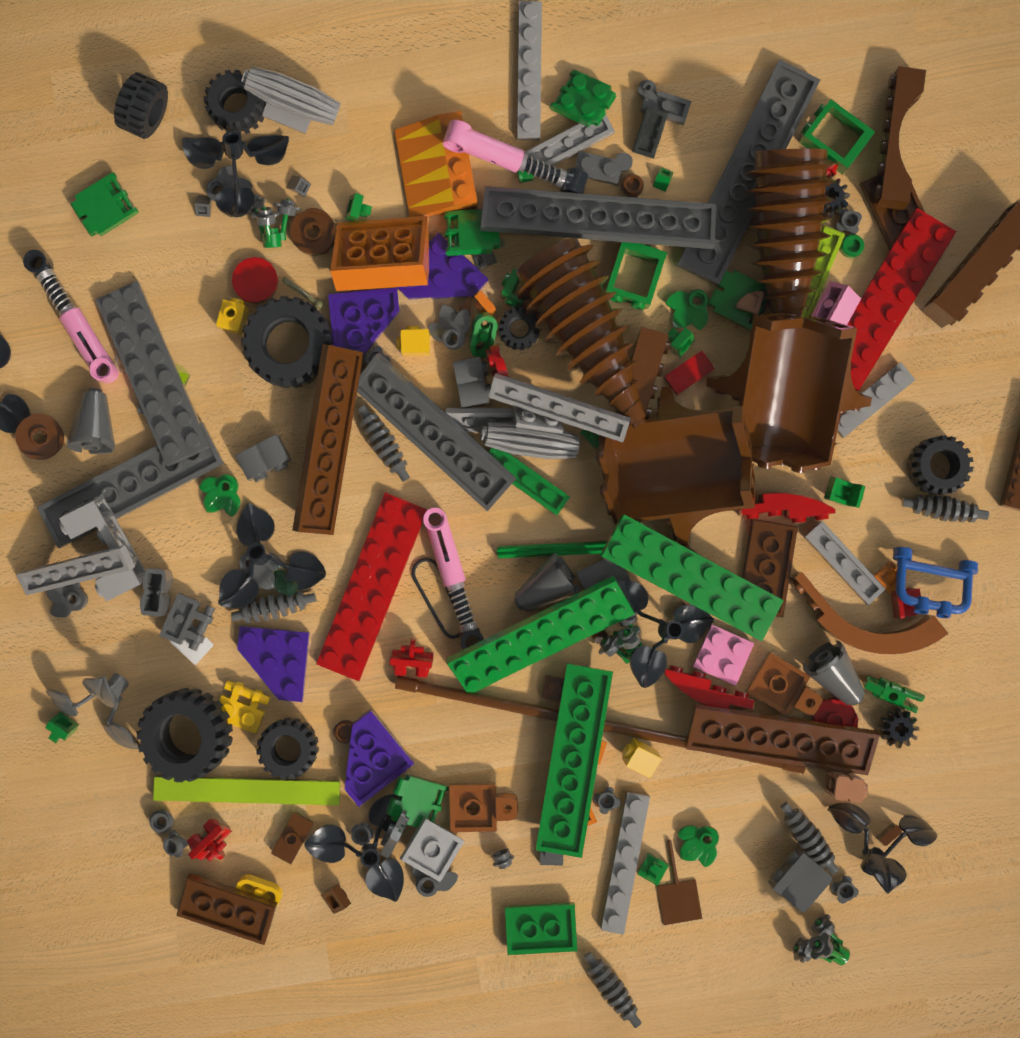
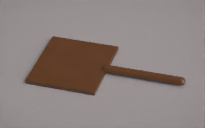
M669 839L667 840L674 883L657 886L663 925L702 919L696 879L678 881L672 841Z

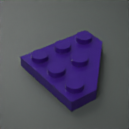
M438 232L429 242L428 285L397 287V289L408 300L422 298L447 299L452 297L469 298L470 296L473 298L486 285L489 279L463 255H446L448 241Z
M397 287L328 294L333 346L364 352V356L400 312Z
M240 626L237 650L278 700L303 702L310 632Z
M372 709L352 723L344 790L359 807L414 765V761Z

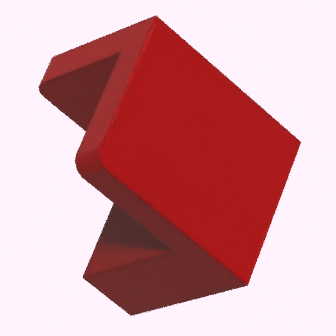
M920 588L905 589L910 596H921ZM896 590L891 593L894 618L903 619L918 615L914 612V606L907 605L899 599Z

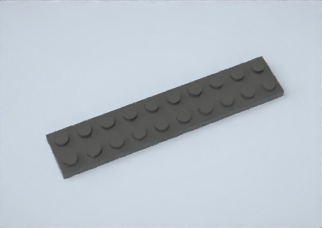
M779 59L708 202L716 204L714 248L686 247L677 264L678 267L715 285L720 284L754 215L745 210L756 205L755 197L745 192L755 187V180L744 174L755 169L756 151L787 148L821 79Z
M485 186L481 231L713 249L715 244L716 204Z

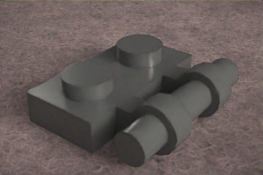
M178 593L159 636L179 645H182L185 637L191 639L188 648L197 651L200 643H203L205 639L204 633L208 624H211L214 619L212 615L216 608L207 605L204 613L198 611L201 604L200 601ZM194 618L200 620L195 632L189 630Z

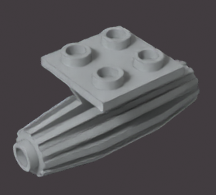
M251 66L250 70L245 69L241 83L245 84V90L266 102L262 114L263 117L304 134L307 132L310 121L333 125L341 105L340 102L321 90L279 72Z
M513 406L515 422H488L487 426H482L480 440L484 441L485 446L510 454L544 459L576 458L579 450L580 437L563 431L562 422Z

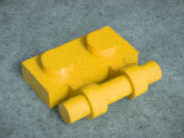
M227 680L224 689L231 691L232 695L231 697L221 695L219 701L223 704L221 707L222 711H227L230 716L227 719L228 723L257 734L266 711L259 709L258 705L262 703L268 706L271 697L264 695L261 690L256 689L254 691L244 687V684L238 681L234 683ZM240 695L252 699L251 704L248 705L238 701Z

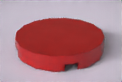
M251 257L244 259L233 271V289L241 299L248 303L259 304L272 298L278 289L279 279L277 272L272 264L263 258Z
M838 698L822 700L816 713L811 715V720L815 722L858 728L859 719L852 705H846Z

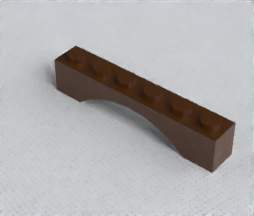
M898 66L894 75H890L888 89H891V95L887 97L885 104L888 118L884 119L882 132H886L885 140L881 141L879 154H883L882 162H879L877 167V176H880L879 184H876L874 190V198H877L876 207L904 210L910 202L912 179L901 159L899 132L905 114L924 92L926 70Z

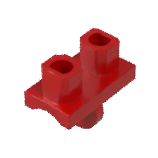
M411 639L410 645H401V650L392 649L390 665H393L394 675H406L408 666L416 667L415 676L426 678L430 668H432L434 652H424L423 646H416V639Z
M209 819L203 825L204 830L208 833L204 839L200 834H194L187 840L191 850L188 855L192 860L195 858L203 860L206 857L208 861H211L214 857L219 860L225 857L223 849L227 846V843L224 839L232 830L229 826L221 825L216 819Z

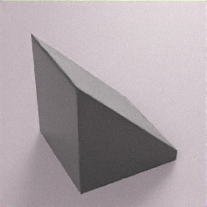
M292 175L286 188L305 197L311 184L301 177Z
M198 195L195 201L196 216L210 217L212 200L208 196Z
M493 250L491 254H476L473 256L478 270L497 263Z

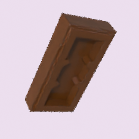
M294 811L271 854L292 864L314 821Z

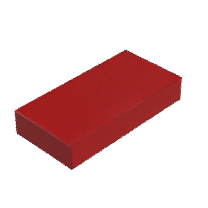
M701 350L665 375L664 379L677 396L713 371L715 367Z

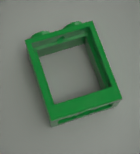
M830 99L826 106L822 103L814 113V116L817 117L812 124L808 121L801 130L800 134L803 137L799 143L807 149H827V159L838 163L837 171L843 175L874 135L875 131ZM827 113H830L860 135L844 158L812 135Z
M622 242L605 292H617L611 301L616 303L625 301L631 303L630 306L638 310L648 309L651 305L667 252L640 243ZM624 254L657 264L647 297L614 287Z

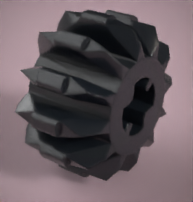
M837 178V182L826 186L825 195L829 193V196L835 199L824 205V212L826 211L827 215L831 217L834 213L839 215L842 212V208L848 206L846 199L850 197V193L844 192L847 188L846 184L843 186L839 185L841 182L840 178Z
M896 708L894 713L888 710V718L880 717V720L885 722L884 725L878 726L879 730L884 731L880 735L881 739H887V745L892 746L895 744L897 748H901L903 743L906 746H911L909 739H917L913 731L920 730L918 726L913 725L916 723L917 718L910 717L911 712L907 710L902 712L900 708ZM898 724L902 725V730H898L899 732L895 731V727H899Z

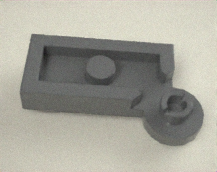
M651 80L642 81L638 86V94L644 99L640 112L645 113L646 106L668 113L667 121L684 126L691 101L661 91L656 92L654 82Z
M579 151L575 168L585 171L590 180L618 186L621 172H626L632 167L633 159L628 153H620L615 159Z
M403 809L395 825L390 824L380 845L384 846L380 855L386 858L390 857L405 828L404 826L409 821L410 817L406 816L408 811Z

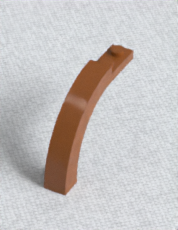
M796 572L790 577L794 581L792 583L794 589L800 595L804 593L808 598L806 602L815 613L819 612L813 620L830 636L850 647L878 654H903L928 647L949 634L934 615L928 614L913 625L893 632L876 633L859 629L845 621L831 608L803 572Z

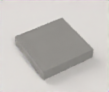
M423 817L400 859L441 882L464 840Z

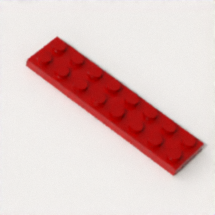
M919 208L913 211L861 296V300L847 324L857 328L850 368L852 384L856 391H859L957 232Z
M384 493L316 665L360 681L424 522V514L428 509Z

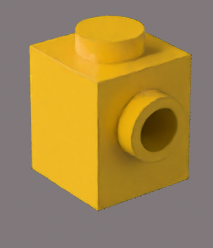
M231 298L228 301L223 299L216 327L220 330L242 336L243 325H246L250 309L244 305L245 302L242 300Z
M406 326V330H401V336H397V350H401L403 356H430L429 329H420V326Z
M635 738L632 739L630 744L625 746L622 752V759L626 767L648 778H651L662 759L656 749Z

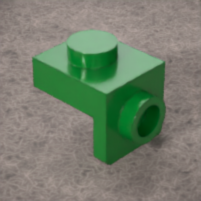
M513 268L511 274L506 273L501 285L504 286L501 297L505 299L504 303L516 308L517 305L523 306L524 300H519L517 295L514 294L520 280L516 275L517 270Z
M830 477L824 499L843 506L859 508L863 500L865 486L853 484L837 477Z

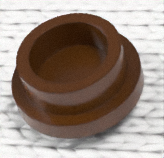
M629 174L623 178L621 191L625 196L635 198L643 191L644 183L638 175Z
M342 720L336 724L334 736L339 742L350 743L352 721Z

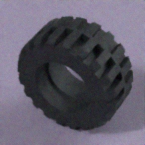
M280 296L279 300L274 298L268 299L267 304L264 306L260 303L255 307L257 309L254 315L249 314L247 320H249L248 325H243L242 329L244 333V338H241V346L244 347V352L242 353L248 361L249 367L268 383L282 388H289V386L298 388L302 387L304 383H312L314 381L313 378L318 375L322 344L333 346L332 332L328 322L319 310L309 302L302 301L301 298L294 297L290 299L288 296ZM285 322H296L303 326L308 333V349L299 360L293 363H279L268 353V337L276 326Z
M182 688L152 702V705L144 710V717L140 718L138 722V727L141 730L137 731L136 739L140 740L141 743L138 745L139 753H144L145 758H143V761L146 765L148 763L151 764V770L155 774L162 773L161 777L168 781L174 778L175 782L182 783L185 780L190 782L203 777L222 763V759L227 757L229 753V748L227 747L232 745L233 740L229 733L233 731L232 724H228L227 719L230 718L228 712L222 711L221 707L223 704L219 700L216 702L212 700L213 695L208 692L202 695V690L196 688L192 690ZM176 714L191 719L200 731L201 746L195 755L182 752L171 740L169 727L173 716Z

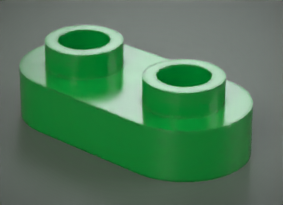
M488 312L478 314L473 320L469 349L474 357H487L485 350L489 349V346L493 345L498 325L494 316ZM483 321H488L486 325H481ZM483 342L481 346H476L477 343Z

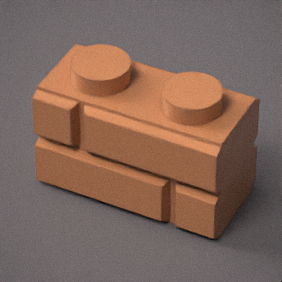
M827 770L824 790L836 800H848L849 802L861 804L863 798L867 796L868 785L864 779L854 773Z

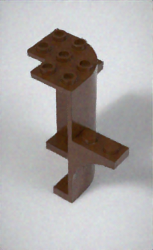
M797 314L755 315L749 348L741 366L730 376L707 377V387L715 389V393L731 395L733 400L740 401L739 406H743L753 450L751 452L752 461L757 463L758 467L771 469L772 466L776 465L788 466L793 472L805 473L806 470H820L821 467L831 465L840 415L847 410L860 411V408L870 407L872 397L858 393L851 380L850 368L857 332L856 327L819 317H798Z
M670 386L661 387V395L657 398L659 412L655 413V419H648L646 423L635 429L632 425L628 426L623 442L599 436L600 450L596 453V460L598 466H602L604 480L603 485L600 486V494L602 499L606 500L607 513L612 516L614 524H617L622 514L637 522L667 518L668 524L673 527L674 541H678V544L682 546L687 544L690 547L691 530L703 518L723 511L755 508L754 463H752L751 452L753 450L743 406L709 411L692 410L681 406L675 401Z

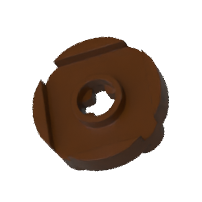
M309 208L293 218L290 225V236L294 245L302 253L310 256L324 255L334 245L336 226L325 211ZM313 226H316L319 235L311 238L307 231L308 229L312 230Z
M33 414L23 419L17 426L15 443L19 451L28 458L46 460L56 455L62 448L64 432L59 423L51 416ZM38 430L42 431V435L46 436V440H42L41 444H38L36 439H33V434H37Z

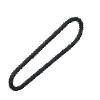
M429 558L420 559L412 568L413 580L444 635L451 639L460 637L459 633L457 635H450L446 632L415 575L416 568L420 563L431 562L438 569L437 563Z

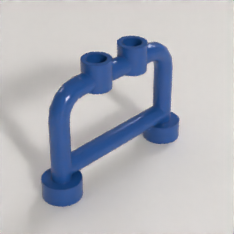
M896 547L893 549V560L897 561L896 594L903 603L914 606L915 613L928 614L930 609L937 611L936 616L938 618L947 619L951 618V614H962L970 608L973 575L978 574V562L971 560L960 561L959 570L912 561V549L907 547ZM906 569L963 580L961 604L953 605L949 601L929 600L928 597L908 595L905 590Z

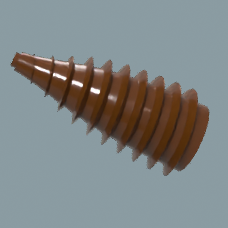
M827 149L756 151L755 169L744 174L755 180V187L745 193L755 197L756 205L745 211L756 215L757 223L746 229L756 232L758 241L748 247L759 250L761 257L751 264L762 268L764 277L756 282L765 285L768 296L763 299L769 301L772 314H797L798 317H802L803 310L808 308L805 304L808 293L817 290L810 285L812 278L824 273L816 268L815 264L818 258L828 255V253L818 248L820 241L831 237V235L821 231L823 223L833 219V217L824 213V205L835 200L826 196L825 191L826 186L837 182L826 177L827 168L838 164L827 159Z
M577 238L560 241L537 253L519 267L516 275L523 287L518 292L517 298L519 300L532 301L527 307L526 313L529 315L540 314L541 317L535 327L539 330H550L545 339L547 344L559 343L561 345L555 354L557 358L569 357L572 360L567 367V371L580 370L584 374L580 384L592 383L597 388L595 395H603L610 402L609 406L614 407L620 415L631 418L629 426L632 425L635 429L646 423V415L636 385L638 380H635L632 366L637 361H630L628 356V349L635 342L624 343L622 335L630 325H618L616 319L624 308H611L609 301L617 292H604L602 285L609 276L597 277L594 270L601 263V260L589 261L587 257L593 244L581 246Z

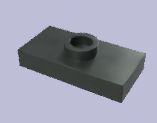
M646 106L632 152L654 159L668 117L667 112Z

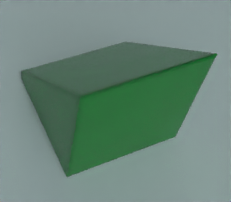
M660 167L652 187L666 192L674 172Z
M517 171L519 183L534 181L532 174L527 175L525 171L523 173Z

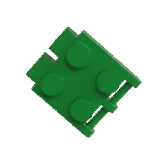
M573 69L570 72L571 77L566 85L560 88L559 96L555 102L550 104L549 108L553 112L584 126L590 127L591 124L599 126L606 115L605 111L609 110L617 97L615 96L616 93L612 91L610 85Z
M114 172L76 194V200L70 204L78 218H85L81 222L91 237L96 234L102 237L139 213L137 207H133L129 201L126 190H122L117 182V176ZM111 182H113V184L115 185L116 189L118 190V193L116 192L115 188L112 186ZM122 199L125 201L126 205L128 206V208H129L130 210H128V209L126 208V206H125L124 203L122 202Z
M482 209L444 212V219L447 220L445 237H447L448 241L446 255L491 254L492 249L500 248L499 232L481 231ZM451 220L454 222V229H451ZM452 238H454L455 247H452Z
M736 270L733 273L726 271L720 284L717 285L723 289V292L715 289L708 305L714 308L713 313L751 332L753 320L751 324L748 322L753 314L735 309V306L743 296L751 292L763 291L766 293L764 297L768 296L764 284L758 283L756 280ZM762 300L758 315L765 312L764 306L768 300Z
M406 774L405 778L398 777L393 793L399 797H391L386 813L392 816L391 819L394 822H397L404 809L408 811L406 816L410 817L406 825L418 827L423 817L429 819L433 809L430 821L434 822L438 811H441L442 806L440 804L449 786ZM440 790V793H439L437 802H436V804H435L434 802H435L437 793H438V791Z

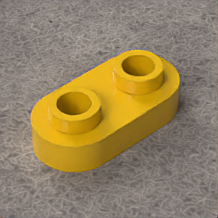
M253 875L242 876L236 885V889L278 902V904L283 896L282 888L278 884Z

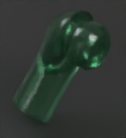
M276 570L274 572L276 591L287 596L296 594L298 591L297 582L295 580L292 583L290 580L286 581L285 572L283 570Z

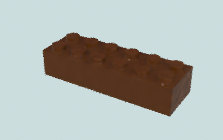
M1020 198L1005 209L920 310L941 328L948 324L952 326L956 321L960 322L968 313L966 308L971 303L975 304L984 293L981 290L986 286H990L999 275L996 273L1001 268L1004 269L1013 260L1011 255L1016 250H1020Z

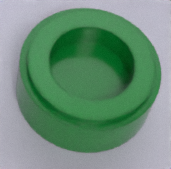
M847 235L843 238L840 246L842 255L847 258L859 256L864 250V241L859 235Z

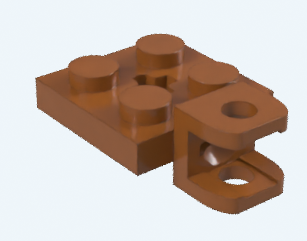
M771 652L766 656L746 690L747 693L788 716L793 707L805 714L814 715L822 703L820 695L805 687L810 676ZM779 677L782 678L784 687L774 690L772 681L774 679L778 680ZM810 698L811 704L806 706V700Z
M496 783L449 785L450 832H496L497 821H510L517 817L518 797L511 793L496 794ZM472 801L480 806V809H477L475 814H472L471 810L467 809V805H470ZM509 804L512 809H506L504 805Z

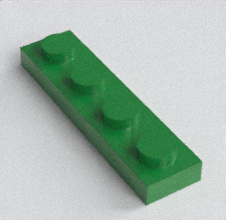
M491 448L489 454L517 478L512 485L556 516L560 513L569 500V495L511 454Z

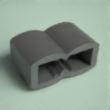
M480 357L453 362L461 407L472 408L490 404L489 394L491 385H486L484 377L489 375L486 362H481Z
M274 435L235 455L247 480H254L255 483L268 477L267 473L274 469L276 472L284 470L288 467L287 463L292 461L279 435Z
M160 568L146 569L143 576L145 592L140 601L142 615L160 617L166 616L170 608L168 592L173 583L171 570Z

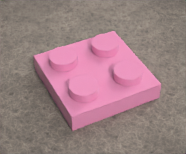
M710 624L692 666L736 686L754 643Z

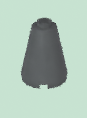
M89 388L88 391L83 392L67 439V447L70 450L82 453V449L90 450V454H107L115 450L108 399L101 389Z
M557 553L551 555L515 592L516 598H514V602L520 610L524 609L526 612L581 592L579 584L574 586L573 579L575 576L561 557L557 559Z
M837 640V644L832 645L828 642L818 647L809 655L808 658L811 661L808 665L804 663L803 670L805 673L846 705L859 704L863 700L865 690L845 646Z

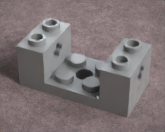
M103 494L69 510L59 518L61 521L59 526L65 535H69L70 539L97 526L99 539L102 543L106 542L109 549L126 545L135 567L128 571L97 578L95 580V589L100 597H104L108 601L143 582L145 569Z

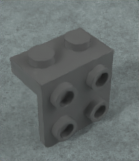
M797 847L795 851H792L786 857L784 864L772 873L768 883L779 895H783L797 909L805 912L831 883L832 877Z

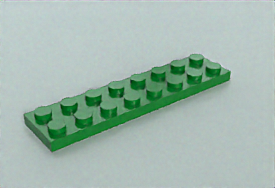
M624 514L620 516L600 554L603 558L760 641H763L784 601Z
M612 576L446 658L447 665L465 691L474 693L635 613L617 580Z
M566 664L535 848L538 851L582 858L613 671Z

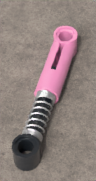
M449 121L443 140V146L446 149L457 153L465 152L515 173L517 171L522 173L525 171L527 175L533 174V177L538 176L539 180L543 178L545 182L548 180L550 184L554 183V186L560 187V192L584 193L588 180V174L578 168H568L566 171L562 168L556 169L555 166L551 167L549 163L544 164V161L533 160L532 156L528 158L522 149L473 130L470 125L463 121Z
M39 250L28 251L23 258L24 267L38 279L40 284H43L42 288L46 289V294L50 295L49 299L53 300L52 304L56 305V310L59 311V320L88 365L91 376L103 383L114 382L119 375L118 366L110 359L80 308H76L74 303L70 302L71 298L66 296L67 292L63 291L64 287L60 286L61 282L56 280L58 277L53 271L54 264L52 259ZM38 259H42L41 266L35 268V262ZM107 365L108 373L105 376H101V368Z
M431 508L426 511L423 520L443 586H447V591H450L448 594L452 596L450 600H453L454 604L452 606H455L456 610L454 612H457L456 618L459 619L458 624H460L459 629L461 632L459 634L461 646L464 650L469 647L466 643L468 636L474 635L478 637L479 642L484 640V637L480 632V628H477L476 621H473L474 615L471 614L472 609L469 607L471 603L467 601L469 597L466 596L465 593L467 591L463 588L466 578L447 515L439 508ZM433 513H439L442 517V522L438 526H432L429 522V518ZM441 530L447 549L446 553L443 552L437 531Z

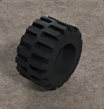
M225 70V75L218 73L215 81L213 79L209 81L211 87H206L205 89L207 96H204V103L207 105L205 108L209 116L222 131H236L241 135V131H244L246 134L251 133L249 129L252 127L256 130L259 127L257 122L260 121L262 123L264 120L262 113L266 102L244 89L245 84L241 83L243 75L240 70H234V73H231L230 70ZM236 93L247 96L246 105L240 111L227 112L224 110L225 101L229 96Z
M135 72L123 84L116 99L114 108V122L116 126L142 139L149 138L157 130L164 117L168 103L167 86L142 73Z
M941 435L923 440L919 443L920 445L912 449L914 453L909 455L908 459L911 460V463L907 464V469L912 471L908 475L910 478L915 479L913 484L920 486L921 491L929 492L932 495L953 493L957 489H961L965 486L964 482L970 480L971 476L968 473L973 472L974 468L970 467L973 457H968V453H970L969 448L964 449L963 445L965 443L956 441V438L953 436ZM935 452L944 454L949 460L950 470L944 479L936 477L931 471L930 460Z
M290 717L274 722L262 732L261 738L257 742L259 748L256 750V753L260 755V759H258L259 764L263 763L265 766L263 770L265 772L270 771L272 773L271 776L274 778L280 776V779L285 780L286 778L294 779L299 775L301 776L312 766L317 758L316 755L319 752V747H317L318 737L314 736L315 731L313 728L310 729L308 727V723L300 722L301 719H291ZM289 735L298 741L301 753L296 760L286 761L278 755L276 741L279 737Z

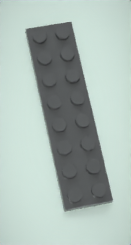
M135 281L95 299L166 466L169 467L211 448L141 284Z
M378 353L373 357L359 377L357 392L488 511L517 478L383 355Z
M201 422V426L211 446L209 449L168 467L157 445L37 507L57 548L61 549L98 530L96 526L70 539L69 535H65L59 526L61 522L59 518L69 510L103 494L116 519H119L225 464L205 424Z

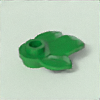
M695 289L689 293L678 291L667 299L665 304L675 310L673 315L674 328H685L692 323L696 329L701 330L708 322L709 315L706 308L709 298L703 290ZM693 298H699L701 300V304L695 305L693 303Z
M224 474L219 478L208 477L201 482L199 489L206 493L204 498L206 512L214 513L223 508L230 517L237 513L241 500L237 494L239 483L233 475ZM224 482L229 484V490L224 488Z
M688 825L677 832L678 836L685 841L680 849V858L682 860L695 861L699 859L704 867L710 866L717 857L716 845L719 842V834L715 828L711 826L698 828ZM710 836L711 840L706 841L703 839V837Z

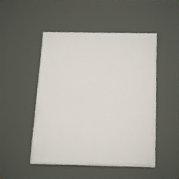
M191 624L189 630L195 632L196 628ZM185 637L182 645L170 641L194 665L214 645L205 637L197 651L188 648L191 639Z

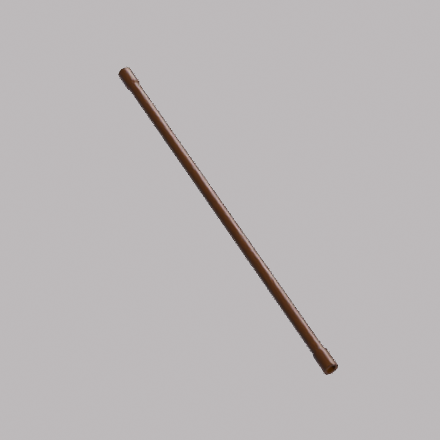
M397 675L395 689L438 696L557 721L559 710L475 692H466L465 690L423 682L405 676ZM605 720L603 730L605 732L686 748V736ZM715 754L773 766L804 774L806 770L805 766Z

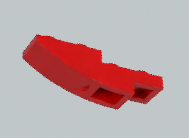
M787 493L760 494V504H755V508L738 510V516L745 515V520L759 518V513L768 512V517L780 516L784 510L785 519H792V523L806 522V517L815 516V521L829 519V514L836 513L835 508L821 501Z
M670 665V668H666L664 671L665 676L676 687L703 705L729 709L731 704L753 710L755 700L749 698V693L737 690L735 694L727 693V688L713 685L711 689V680L705 678L706 673L693 670L692 674L683 672L684 668Z

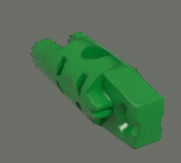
M867 675L863 682L864 688L871 691L873 696L913 713H917L919 708L912 702L910 703L905 700L906 697L919 702H923L925 698L924 694L905 686L903 687L883 677L877 679Z

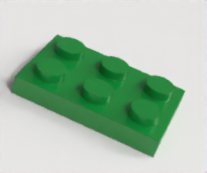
M574 902L505 906L507 955L577 951Z

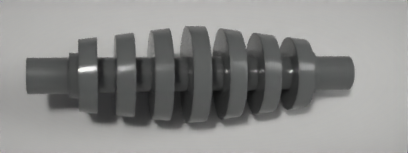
M365 405L357 410L363 418L360 424L362 428L368 426L364 433L366 436L373 434L368 439L369 443L378 442L372 447V450L378 452L382 449L383 451L377 456L380 460L388 458L383 464L386 467L392 465L393 467L389 471L392 474H398L402 482L408 480L410 476L405 467L408 464L406 460L402 462L399 460L404 455L402 451L395 454V451L400 448L398 443L390 446L396 438L394 435L385 438L390 433V430L388 428L380 430L385 424L382 421L375 422L379 418L377 414H370Z
M916 495L913 499L905 497L902 499V506L912 508L913 513H922L926 517L930 515L931 518L936 520L939 518L940 521L946 522L949 520V522H956L958 520V522H966L967 520L974 523L977 519L988 520L989 511L979 510L977 504L971 503L969 505L967 501L960 502L959 499H951L950 496L942 498V496L938 495L934 497L926 495L923 499V495Z
M296 591V597H294L293 592H287L286 599L283 593H278V601L275 595L271 594L268 595V602L265 597L259 599V606L258 602L254 600L251 602V608L249 605H246L239 611L231 612L232 621L243 619L246 623H251L252 617L255 622H260L261 615L265 621L271 620L272 615L273 619L276 620L280 618L279 610L282 616L285 617L288 616V608L293 614L297 612V606H299L300 610H304L308 603L317 602L316 594L314 592L305 595L302 591Z
M788 802L783 803L780 808L785 813L784 821L786 825H789L788 828L793 833L795 840L798 841L800 848L804 849V852L810 855V858L817 862L820 868L826 867L832 875L837 873L839 868L834 863L835 855L826 843L820 830L805 815H802L803 813L799 809H792Z
M591 951L586 953L583 958L589 965L587 971L589 975H593L592 980L594 984H597V990L602 992L601 997L607 1000V1004L610 1007H614L613 1010L620 1014V1018L623 1021L629 1020L634 1028L640 1026L642 1022L636 1015L638 1008L636 1004H632L633 999L631 996H628L629 992L624 987L623 981L618 979L614 972L611 973L612 969L609 966H604L605 962L602 959H596Z

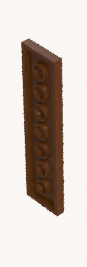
M322 344L292 531L334 535L364 352Z
M695 704L685 747L686 750L868 775L880 734L877 730Z

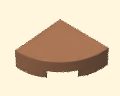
M755 291L746 294L738 301L735 309L758 315L765 292Z

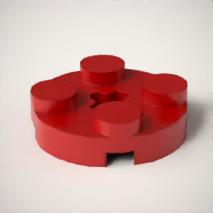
M498 343L490 345L489 349L485 350L491 368L495 367L492 375L493 378L496 373L509 377Z

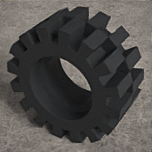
M523 306L507 310L499 323V335L502 342L507 347H512L513 350L530 348L533 343H536L540 334V330L535 327L539 319H537L536 315L527 314V308L524 309ZM516 320H523L528 325L529 330L523 337H516L511 333V324Z

